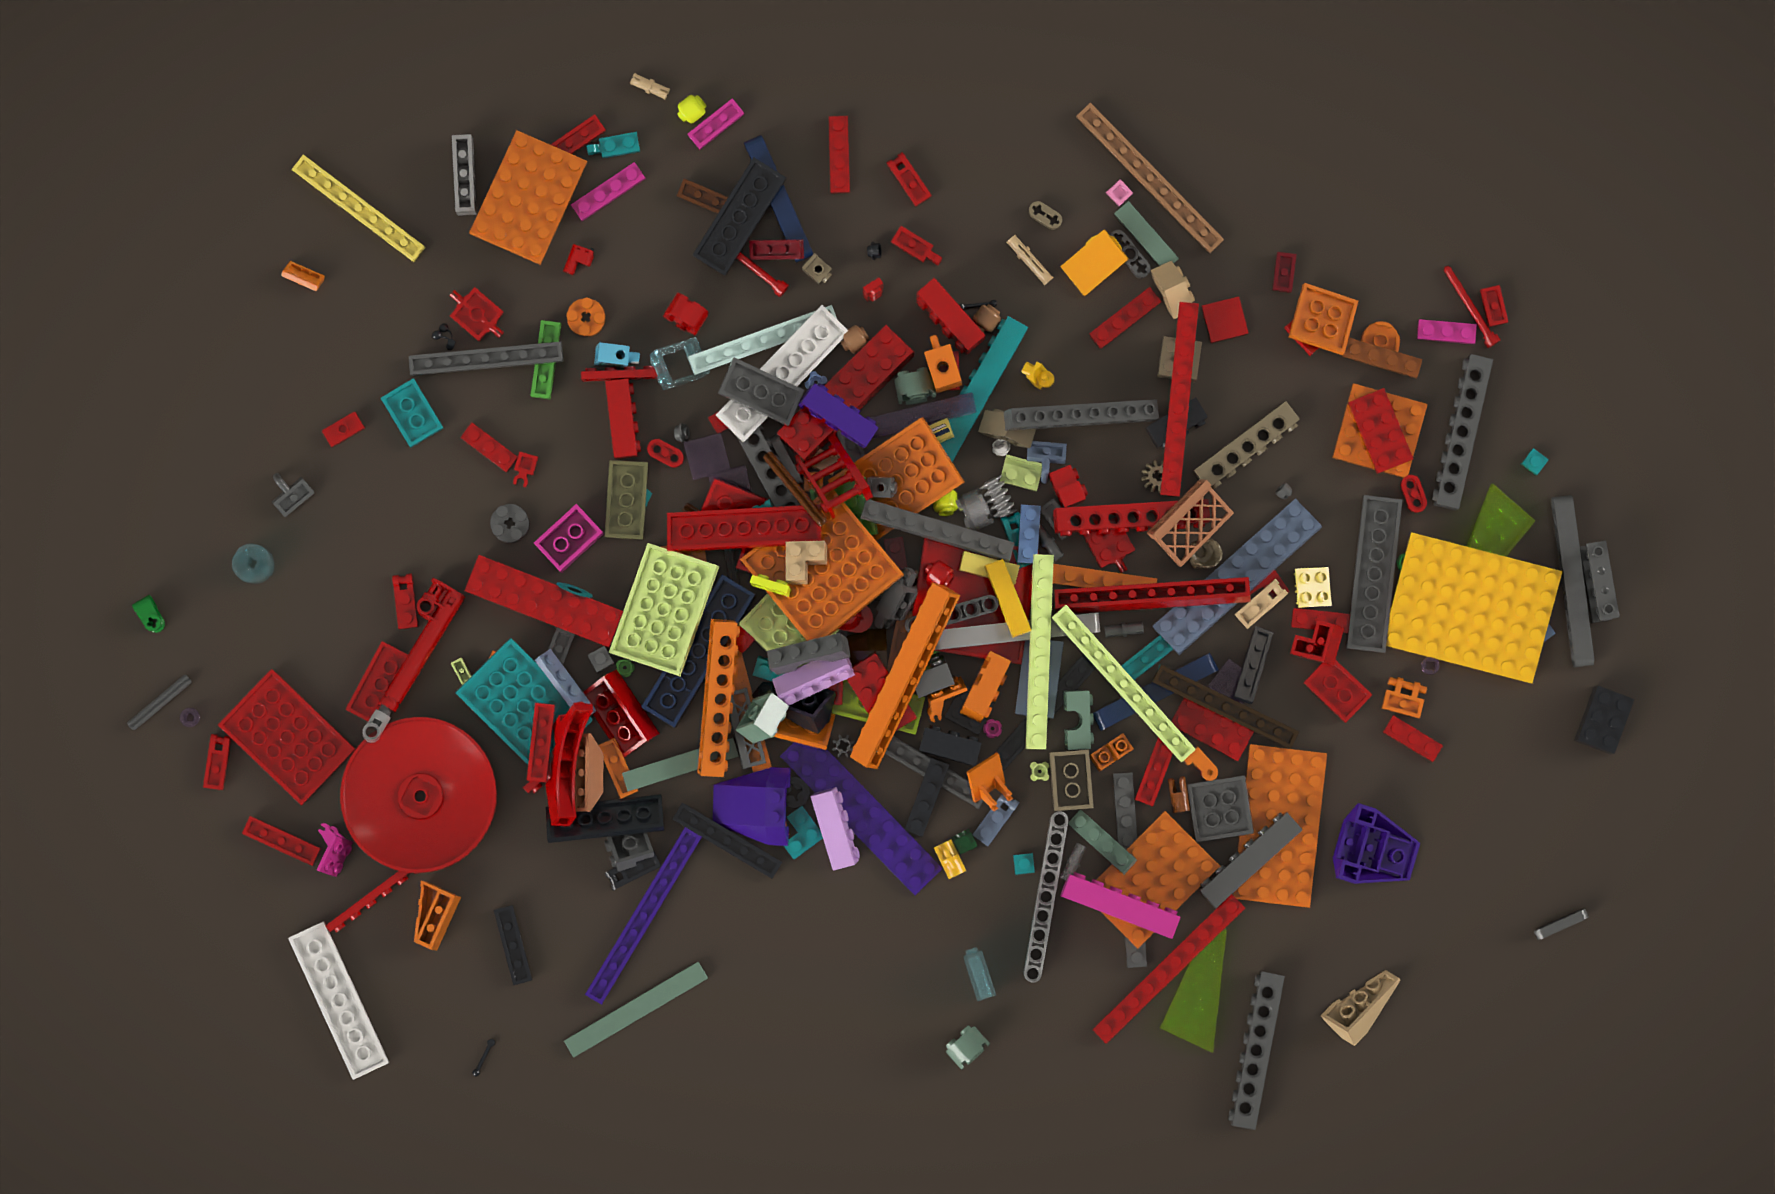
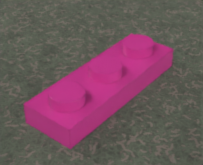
M732 98L687 135L698 149L701 150L741 118L744 112Z
M1419 319L1417 339L1475 344L1477 324Z

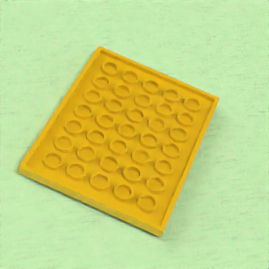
M1411 532L1390 609L1386 646L1533 683L1562 571Z

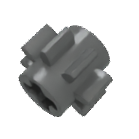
M839 734L838 741L832 740L836 744L832 751L838 750V757L841 756V753H845V756L848 757L847 752L849 750L853 751L851 744H854L855 741L849 742V735L846 738H842ZM842 740L844 741V743H849V746L846 747V751H843V749H838L840 741Z

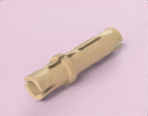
M1016 234L1006 242L1016 252L1017 258H1021L1044 286L1054 278L1029 251L1030 248L1026 247L1018 239Z

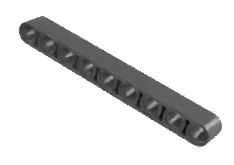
M1572 495L1552 497L1551 506L1560 571H1562L1561 582L1573 667L1594 665V653L1574 501Z

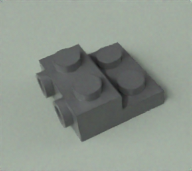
M647 833L610 836L604 841L607 852L611 851L612 856H609L612 867H617L618 872L637 866V861L654 857V851Z

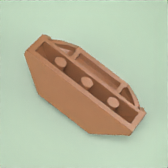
M590 733L582 734L577 755L574 788L576 812H590L603 793L604 753Z

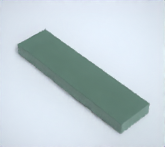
M1129 201L1114 213L1115 217L1158 266L1169 261L1175 263L1179 260L1176 254Z

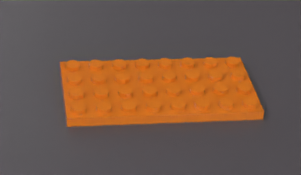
M1249 744L1246 784L1254 834L1239 836L1237 851L1241 853L1245 849L1243 845L1251 838L1255 840L1260 836L1258 832L1264 826L1270 827L1274 823L1272 819L1280 812L1282 814L1287 812L1303 830L1233 892L1232 895L1236 899L1310 908L1327 753Z

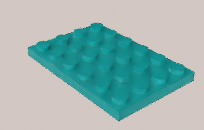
M511 637L455 692L527 764L529 763L535 703L555 705L553 723L559 715L566 714L570 709L539 665ZM589 717L585 728L593 721L591 717ZM552 730V739H551V749H550V752L553 750V748H554L555 745H556V744H555V737H554V731H553V730Z

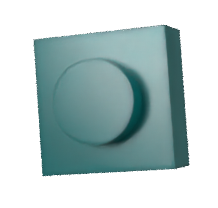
M1533 448L1521 465L1533 474L1538 475L1549 459Z
M1033 853L1013 855L1015 875L1035 873Z

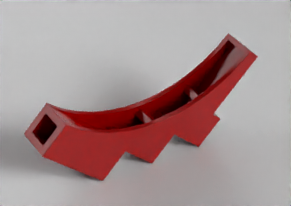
M584 702L574 703L566 714L559 715L553 723L556 745L550 752L552 776L545 784L551 826H570L576 818L574 789L576 762L584 728L593 712L592 704Z

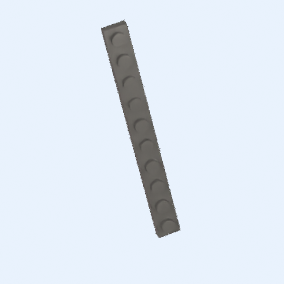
M1132 772L1113 774L1117 839L1124 849H1127L1137 839ZM1125 937L1127 968L1147 967L1145 942L1137 949Z

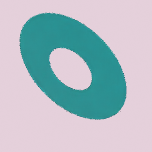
M556 583L560 588L582 597H593L592 594L579 587L567 583ZM567 587L575 588L581 591L582 593L574 592L568 589Z

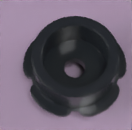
M874 241L871 242L870 246H867L868 257H871L872 260L882 256L880 243H875Z

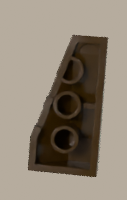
M868 629L862 633H855L846 637L848 639L849 659L852 666L876 652L887 669L886 629Z

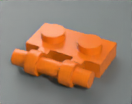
M1389 677L1388 684L1395 686L1394 691L1386 690L1381 709L1419 719L1424 699L1417 698L1418 692L1426 694L1427 687L1420 685L1419 682L1414 681V683L1404 681L1400 677H1397V679ZM1401 688L1411 690V696L1400 693Z

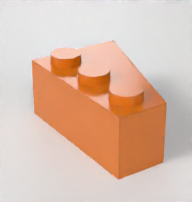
M421 880L414 942L430 950L437 951L461 897Z

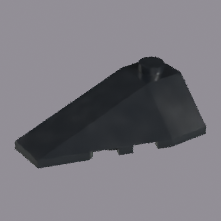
M762 682L752 694V698H757L771 692L777 696L773 682ZM826 688L789 705L786 711V718L804 729L819 734L830 721L836 692Z

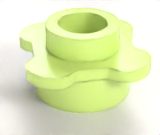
M1032 762L1030 764L1032 769L1030 778L1032 781L1037 779L1047 781L1049 779V764L1047 762L1042 764Z

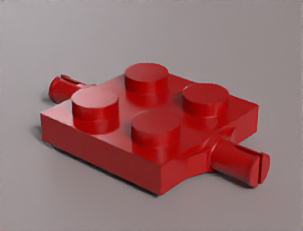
M474 287L464 297L457 293L456 290L453 291V294H450V297L458 303L450 317L479 342L490 331L498 338L504 334L496 326L497 321L504 312L477 288Z
M1091 516L1094 524L1097 525L1098 519L1095 516ZM1115 517L1109 520V522L1116 524L1117 518ZM1110 530L1108 534H1099L1098 531H1091L1090 535H1083L1100 568L1116 563L1120 573L1128 570L1122 559L1134 552L1135 548L1127 533H1118L1117 530Z

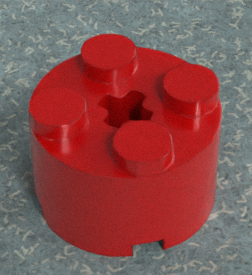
M677 293L663 317L670 322L674 321L677 323L676 327L680 330L687 331L695 336L709 313L708 310L697 302H692L688 300L687 296Z

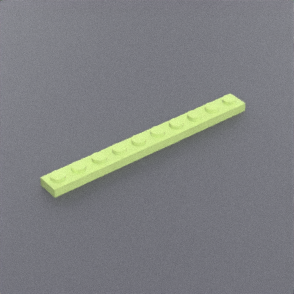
M1033 554L1026 749H1046L1054 555Z
M1067 605L1063 606L1051 617L1180 762H1183L1196 750Z

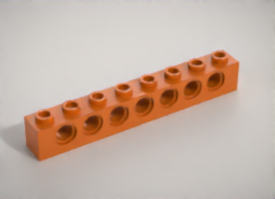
M711 619L697 770V773L701 776L724 777V772H727L728 761L725 759L726 753L729 752L730 748L727 737L728 733L730 734L731 732L729 714L733 712L731 695H734L735 685L732 683L733 676L736 675L734 657L738 655L736 637H739L740 627L737 626V622L734 620ZM723 636H728L727 644L721 645L720 639ZM722 655H726V662L724 664H719V657ZM724 674V682L717 683V677ZM718 694H723V700L716 703L715 697ZM717 713H721V720L718 722H714V715ZM715 732H719L720 738L717 741H712V735ZM717 751V759L710 760L711 753Z

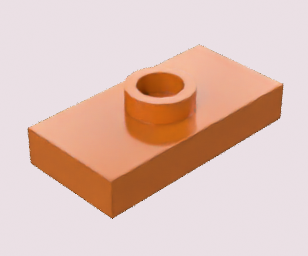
M289 261L281 275L314 291L318 290L325 278L324 275L292 261Z

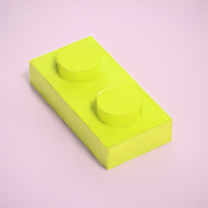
M758 574V576L752 575L750 580L752 586L787 597L790 596L791 588L787 585V582L778 579L774 582L769 580L768 576Z

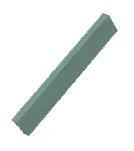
M728 739L730 748L729 752L726 753L725 760L739 757L734 739ZM699 749L622 773L627 792L698 770ZM717 751L711 753L710 760L717 759Z

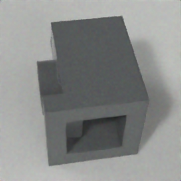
M872 476L867 478V483L873 497L892 498L897 493L895 477ZM880 484H882V485L884 486V490H883V491H880V490H879V485H880Z

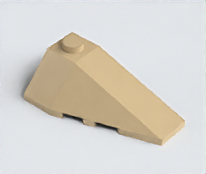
M1387 970L1367 981L1361 989L1357 991L1354 989L1349 992L1350 995L1341 1001L1338 999L1333 1002L1321 1015L1322 1019L1342 1039L1355 1046L1370 1030L1399 984L1400 978Z

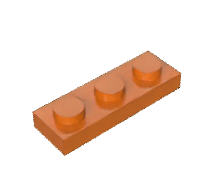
M613 739L600 744L599 747L604 753V762L620 798L622 799L638 792V789L627 792L622 773L630 770Z

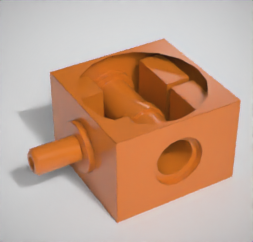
M937 335L930 336L933 349L924 352L936 393L962 386V380L951 345L948 344L940 347ZM945 365L948 367V370L940 372L938 370L939 367Z

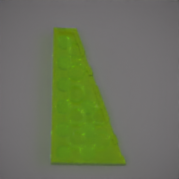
M1491 484L1467 547L1507 557L1535 520L1497 486Z
M1225 929L1189 963L1160 1026L1161 1029L1212 1053L1214 1050L1227 934Z

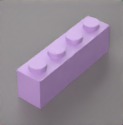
M846 658L833 662L812 661L796 668V671L785 673L772 679L778 698L787 705H791L855 674L850 659Z
M837 787L814 793L810 797L832 869L837 870L855 865L859 861L860 854L858 848L853 843V831L848 827L847 821L849 819L846 810H843L841 804L843 803L841 792H838Z

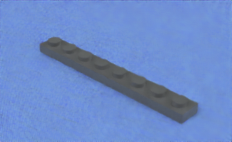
M562 342L411 355L409 356L410 375L563 362Z
M870 499L865 500L860 518L994 559H1003L1008 563L1014 547V542Z

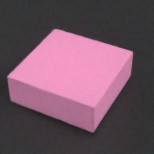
M1120 179L1106 194L1120 207L1133 192Z

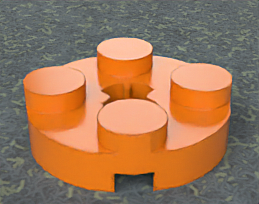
M588 297L578 299L569 307L567 322L575 334L591 337L603 329L605 311L596 300ZM585 312L586 314L587 312L591 314L589 317L590 322L586 323V320L585 323L581 321L583 318L582 314Z

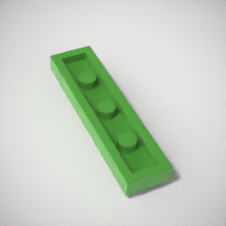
M541 320L538 344L559 342L561 323ZM556 362L535 364L531 397L551 399Z

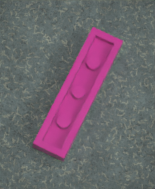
M634 162L578 199L571 206L581 221H584L646 178Z

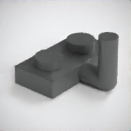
M279 473L273 475L274 481L283 492L272 503L284 517L315 493L302 477L289 487Z

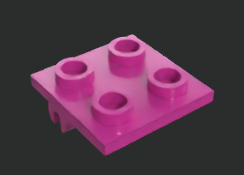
M323 823L321 826L325 827V831L320 829L318 831L328 847L317 871L337 877L343 869L346 857L352 850L353 841L341 835L337 827H330L328 824Z

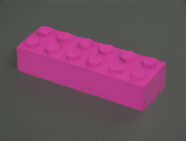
M1079 873L1068 874L1060 895L1061 897L1173 939L1181 918L1177 916L1178 911L1167 907L1164 910L1159 909V904L1149 900L1143 903L1140 901L1141 897L1131 893L1128 896L1122 895L1123 890L1110 886V889L1104 888V883L1094 879L1091 882L1086 881V876Z

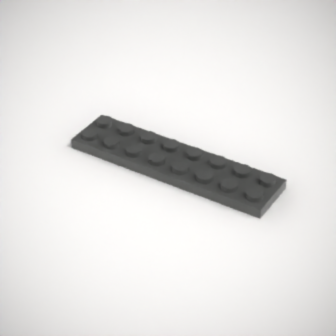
M1363 495L1346 649L1379 653L1386 652L1402 499Z

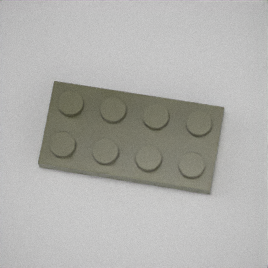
M609 460L605 538L644 540L648 462Z

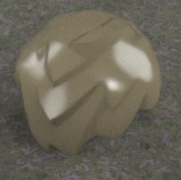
M1209 538L1189 559L1194 569H1209L1221 561L1223 552L1219 543ZM1198 540L1194 541L1190 545H1196L1198 543Z

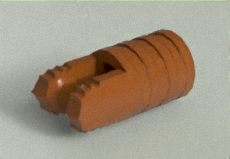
M1185 776L1179 778L1181 791L1177 793L1174 779H1168L1173 813L1190 811Z

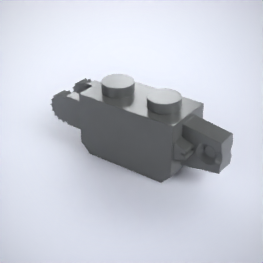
M905 567L902 571L904 576L885 590L876 607L878 614L874 621V626L877 628L884 627L885 629H890L896 621L905 619L918 594L917 588L913 585L917 573L912 568Z

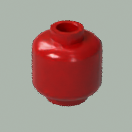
M940 560L934 564L931 562L925 569L927 573L926 581L930 584L937 583L948 587L955 577L953 569Z

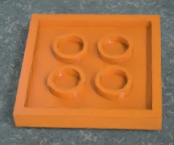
M1304 283L1288 337L1343 355L1346 350L1358 300Z

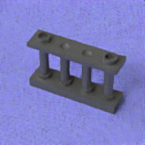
M1606 541L1588 543L1586 546H1581L1580 554L1591 622L1596 623L1619 618Z

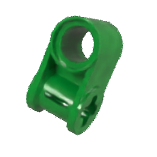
M150 595L132 604L135 613L147 630L158 633L164 629L165 621ZM152 620L158 621L155 623L156 627L151 626L153 624Z

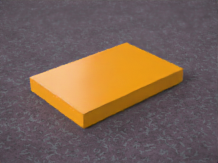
M1104 229L1060 267L1080 292L1086 296L1128 261L1129 258Z

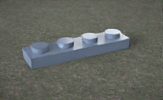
M551 649L535 659L536 663L570 708L577 702L591 704ZM593 706V712H592V714L597 711V710L594 708V706Z

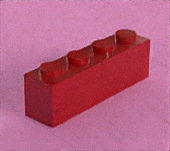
M629 379L605 381L614 458L616 460L638 457V452H641L640 440H636V433H639L638 421H634L633 414L637 413L636 403L632 402L631 395H634V385L629 382Z

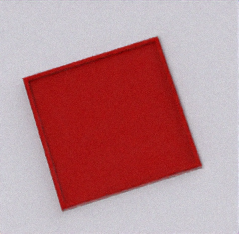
M923 539L916 585L918 594L914 600L912 616L918 615L919 608L923 604L927 591L932 585L926 581L927 573L925 569L931 562L934 564L938 560L953 569L955 577L948 588L960 595L957 604L986 595L996 597L989 578L959 571L963 551L974 552L931 539ZM1014 546V547H1013V550H1017V553H1018V546ZM1012 551L1009 563L1017 565L1015 556ZM1033 564L1019 568L1016 584L1014 585L1027 620L1031 605ZM986 599L984 602V606L987 609L992 607L990 599ZM968 604L966 612L971 615L974 612V607ZM998 605L994 612L946 625L945 629L1006 623L1000 605ZM954 610L949 618L951 620H953L956 616ZM1025 640L934 651L986 659L989 652L992 651L1010 660V663L1021 665Z

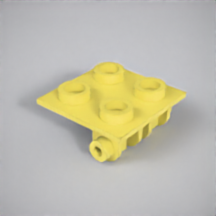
M1329 567L1295 569L1296 585L1294 586L1297 588L1295 593H1297L1296 604H1298V608L1332 606Z

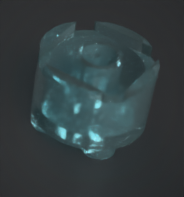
M246 544L241 546L233 556L232 568L241 580L251 584H259L266 581L273 574L274 559L266 548L257 544ZM252 560L257 562L255 568L249 566Z

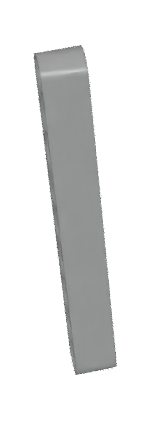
M1099 613L1076 615L1091 633L1101 632ZM1051 618V637L1067 636ZM1007 623L944 629L935 650L1030 640V632L1012 638Z
M1062 811L1053 813L1049 822L1024 966V977L1031 983L1039 981L1042 976L1068 826V816ZM1058 814L1062 815L1065 819L1061 826L1056 825L1054 822V817ZM1055 833L1061 836V842L1057 845L1051 842V836ZM1050 853H1056L1058 856V860L1054 864L1049 863L1047 860V856ZM1047 872H1052L1055 876L1054 881L1051 883H1047L1044 880V875ZM1044 891H1048L1051 894V900L1048 902L1041 900V893ZM1041 910H1045L1048 914V918L1045 921H1039L1037 918V914ZM1038 929L1043 930L1045 933L1044 938L1040 941L1034 938V932ZM1033 949L1041 951V957L1037 960L1031 958L1030 953ZM1031 968H1035L1038 971L1035 979H1030L1027 976V972Z

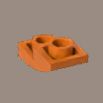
M1124 733L1090 754L1089 757L1100 772L1134 748Z

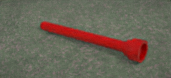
M740 252L737 260L771 285L777 296L781 297L789 287L786 282L774 279Z
M1445 266L1444 272L1484 334L1485 345L1487 348H1490L1497 344L1501 339L1497 334L1490 331L1452 268Z

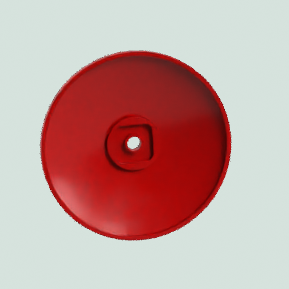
M412 717L388 723L378 741L369 743L364 739L360 743L345 768L340 788V802L343 819L350 835L368 856L394 870L408 873H427L452 866L469 855L478 846L493 820L497 802V788L490 761L479 744L471 736L446 721L428 717ZM375 730L368 737H375L377 731ZM419 791H424L426 794V798L422 802H418L415 798L416 793Z

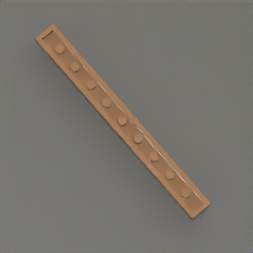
M1091 103L1076 116L1209 254L1224 241L1215 229Z

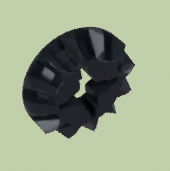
M790 777V787L787 788L786 794L791 792V784H793L795 789H803V791L797 794L798 801H796L793 795L786 796V806L798 808L808 801L810 789L801 778Z

